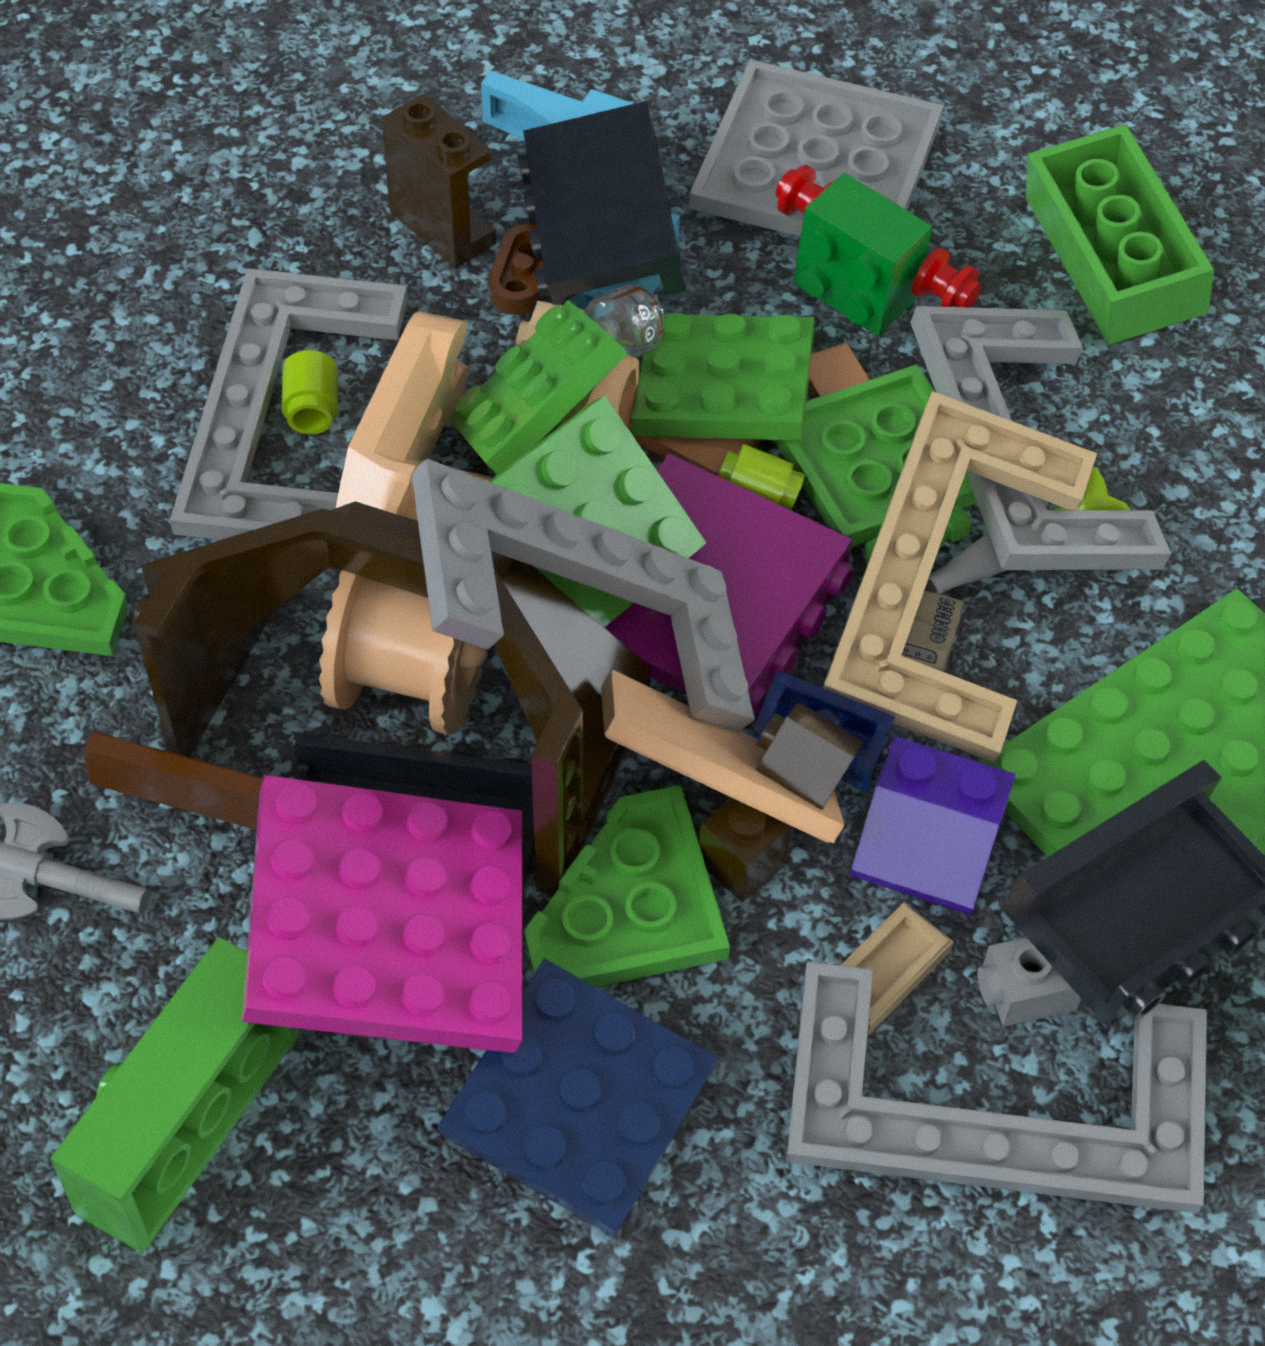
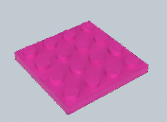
M264 775L259 794L242 1022L516 1053L522 1041V811Z

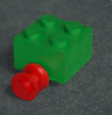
M802 165L796 170L790 169L783 175L775 192L776 197L779 198L778 210L786 216L794 214L797 210L804 214L793 283L801 287L807 294L820 299L845 315L851 322L861 325L878 337L916 301V297L923 299L932 293L942 299L940 307L971 308L982 288V285L977 282L979 270L972 265H967L960 271L949 265L950 252L942 247L935 249L926 257L932 225L845 172L834 182H830L824 187L815 183L816 171L808 165Z

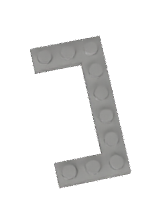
M247 268L171 514L170 523L173 535L222 540L322 508L327 510L335 509L338 493L247 483L290 330L300 329L398 340L408 303L407 286Z
M916 306L910 321L935 391L1012 421L989 362L1076 364L1083 350L1067 310ZM966 471L1002 570H1161L1171 556L1153 511L1076 510L1074 512L1071 510H1047L1044 501L1040 498Z
M427 458L411 473L432 629L434 632L485 649H489L504 635L491 551L670 615L691 717L738 733L755 720L722 571Z
M807 961L786 1162L1197 1214L1204 1206L1207 1009L1158 1004L1144 1017L1138 1020L1135 1019L1130 1130L863 1097L873 969Z

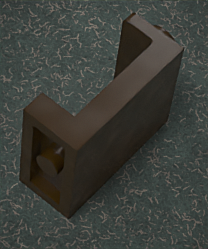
M420 95L381 117L390 212L455 269L496 245V229L469 207L468 174L491 159L490 148L426 95Z

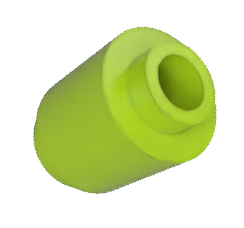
M317 350L296 352L290 355L283 363L282 413L287 419L289 426L299 433H322L331 426L332 421L338 414V365L331 356Z
M742 444L738 454L727 451L718 477L792 510L805 474L793 470L794 464Z

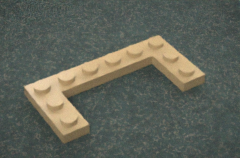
M932 391L917 427L820 696L994 763L1001 753L1017 700L901 655L966 471L1075 512L1083 499L1097 453Z

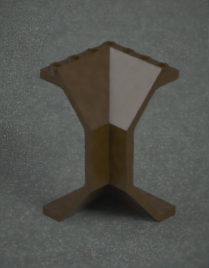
M354 501L332 510L322 508L142 564L141 567L148 594L141 598L135 609L133 629L137 633L143 656V666L148 674L153 693V703L156 704L162 726V736L165 738L168 752L186 757L191 756L274 610L292 596L295 597L297 592L330 566L428 598L418 521ZM491 551L504 633L495 643V646L537 741V745L531 755L536 891L553 897L559 889V881L584 848L628 751V748L607 739L604 735L601 686L610 670L613 669L650 687L651 668L535 567Z

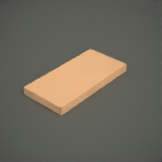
M613 669L610 670L601 686L604 735L607 739L824 842H835L844 827L835 790L821 810L756 770L766 753L765 750L756 746L758 739L742 731L738 733L691 717L688 705Z

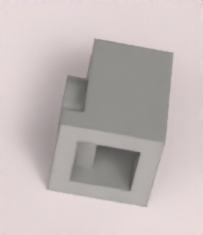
M1027 937L988 946L984 964L978 968L977 976L981 995L988 1006L995 1005L1003 1027L1077 1010L1081 998Z

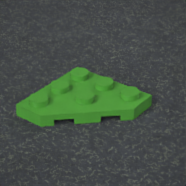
M0 483V642L113 656L129 609L125 594L113 579L110 580L96 562L95 555L72 526L68 527L56 511L53 501L42 488Z
M681 785L622 796L617 800L607 814V822L590 845L586 844L559 881V889L542 912L538 911L524 930V943L532 975H534L545 958L590 985L600 987L729 959L730 945Z

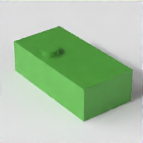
M1126 124L1027 154L1026 199L1108 345L1209 313L1214 269Z
M219 936L123 1063L116 1062L106 1071L98 1085L97 1097L50 1158L75 1215L142 1254L300 1035L298 1028L242 1022L247 952Z

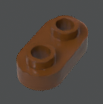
M525 223L511 228L502 240L489 276V295L493 306L503 313L511 315L526 314L535 309L537 301H542L536 282L535 269L542 268L544 265L543 261L536 262L529 236V230L538 228L537 224Z

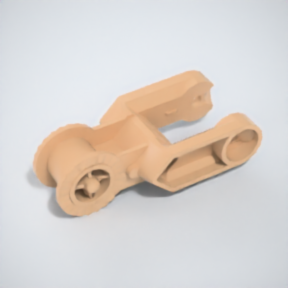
M421 311L412 315L348 446L335 508L357 501L418 521L411 473L426 458H430L443 427L451 423L449 418L456 412L455 405L463 395L469 367L459 361L457 357L464 343L468 326L467 321ZM626 355L559 422L557 428L591 402L604 395L627 427L631 422L639 381V362L637 358ZM464 471L469 475L480 478L487 482L493 478L490 476ZM342 571L339 574V586L332 594V608L326 616L327 630L322 638L323 653L319 659L322 672L318 680L322 686L320 694L324 698L323 703L329 707L346 710L354 704L364 686L429 701V718L433 731L451 736L457 733V728L463 725V718L469 713L470 702L476 696V685L482 678V664L488 656L487 649L434 632L428 598Z

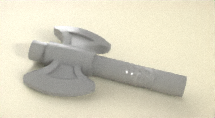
M0 804V816L3 818L6 826V838L3 843L0 842V920L24 918L38 912L39 905L37 902L26 895L28 884L34 886L42 884L139 914L146 910L150 899L149 889L49 860L48 856L42 854L48 848L65 846L69 841L66 831L53 816L44 810L27 804Z

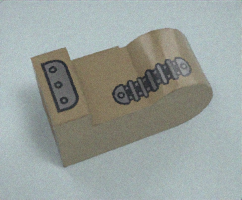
M924 590L901 656L945 672L960 622L964 601Z

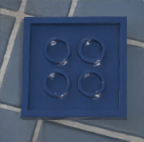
M544 958L522 992V1041L516 1053L491 1050L484 1052L439 1123L438 1134L616 1238L713 1072L718 1057Z

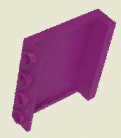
M668 454L656 470L706 541V544L690 556L689 559L722 571L755 719L751 723L754 724L760 718L767 705L770 695L768 689L775 679L778 678L783 681L790 674L798 657L799 649L797 647L806 636L812 639L818 633L827 613L826 605L831 597L834 595L840 598L847 590L855 571V566L849 564L852 539ZM633 603L604 627L651 668L652 678L687 695L670 615Z

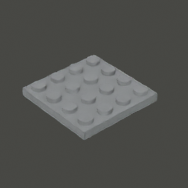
M749 59L689 192L688 209L801 236L804 214L798 210L790 216L781 213L777 208L779 198L776 197L775 192L779 181L788 170H796L802 165H808L815 169V183L822 187L830 182H834L845 172L908 211L940 126L944 105Z

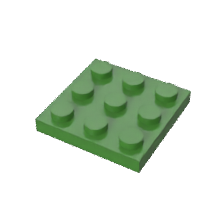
M569 300L562 307L557 305L544 313L536 323V332L521 347L517 345L506 351L495 365L496 372L481 387L477 385L467 390L455 405L456 412L449 418L483 461L496 474H499L537 445L628 354L614 337Z
M651 314L649 326H653L655 336L648 343L645 352L653 348L655 349L643 355L631 417L633 436L802 441L814 343V317H794L791 315L773 317L740 316L737 314H663L664 333L662 341L659 343L661 334L657 335L656 318L654 314ZM659 316L660 330H661V329H662V328H661V320H660V316Z
M917 364L807 401L802 441L774 440L786 461L794 464L793 470L805 474L802 487L827 527L851 538V547L878 537L924 408L931 392H935ZM966 473L954 504L960 505L963 508L977 503Z
M605 395L591 402L488 481L555 508L566 510L571 514L602 526L615 529L649 544L662 547L686 558L692 556L706 544L704 538ZM535 567L603 627L607 626L634 603Z

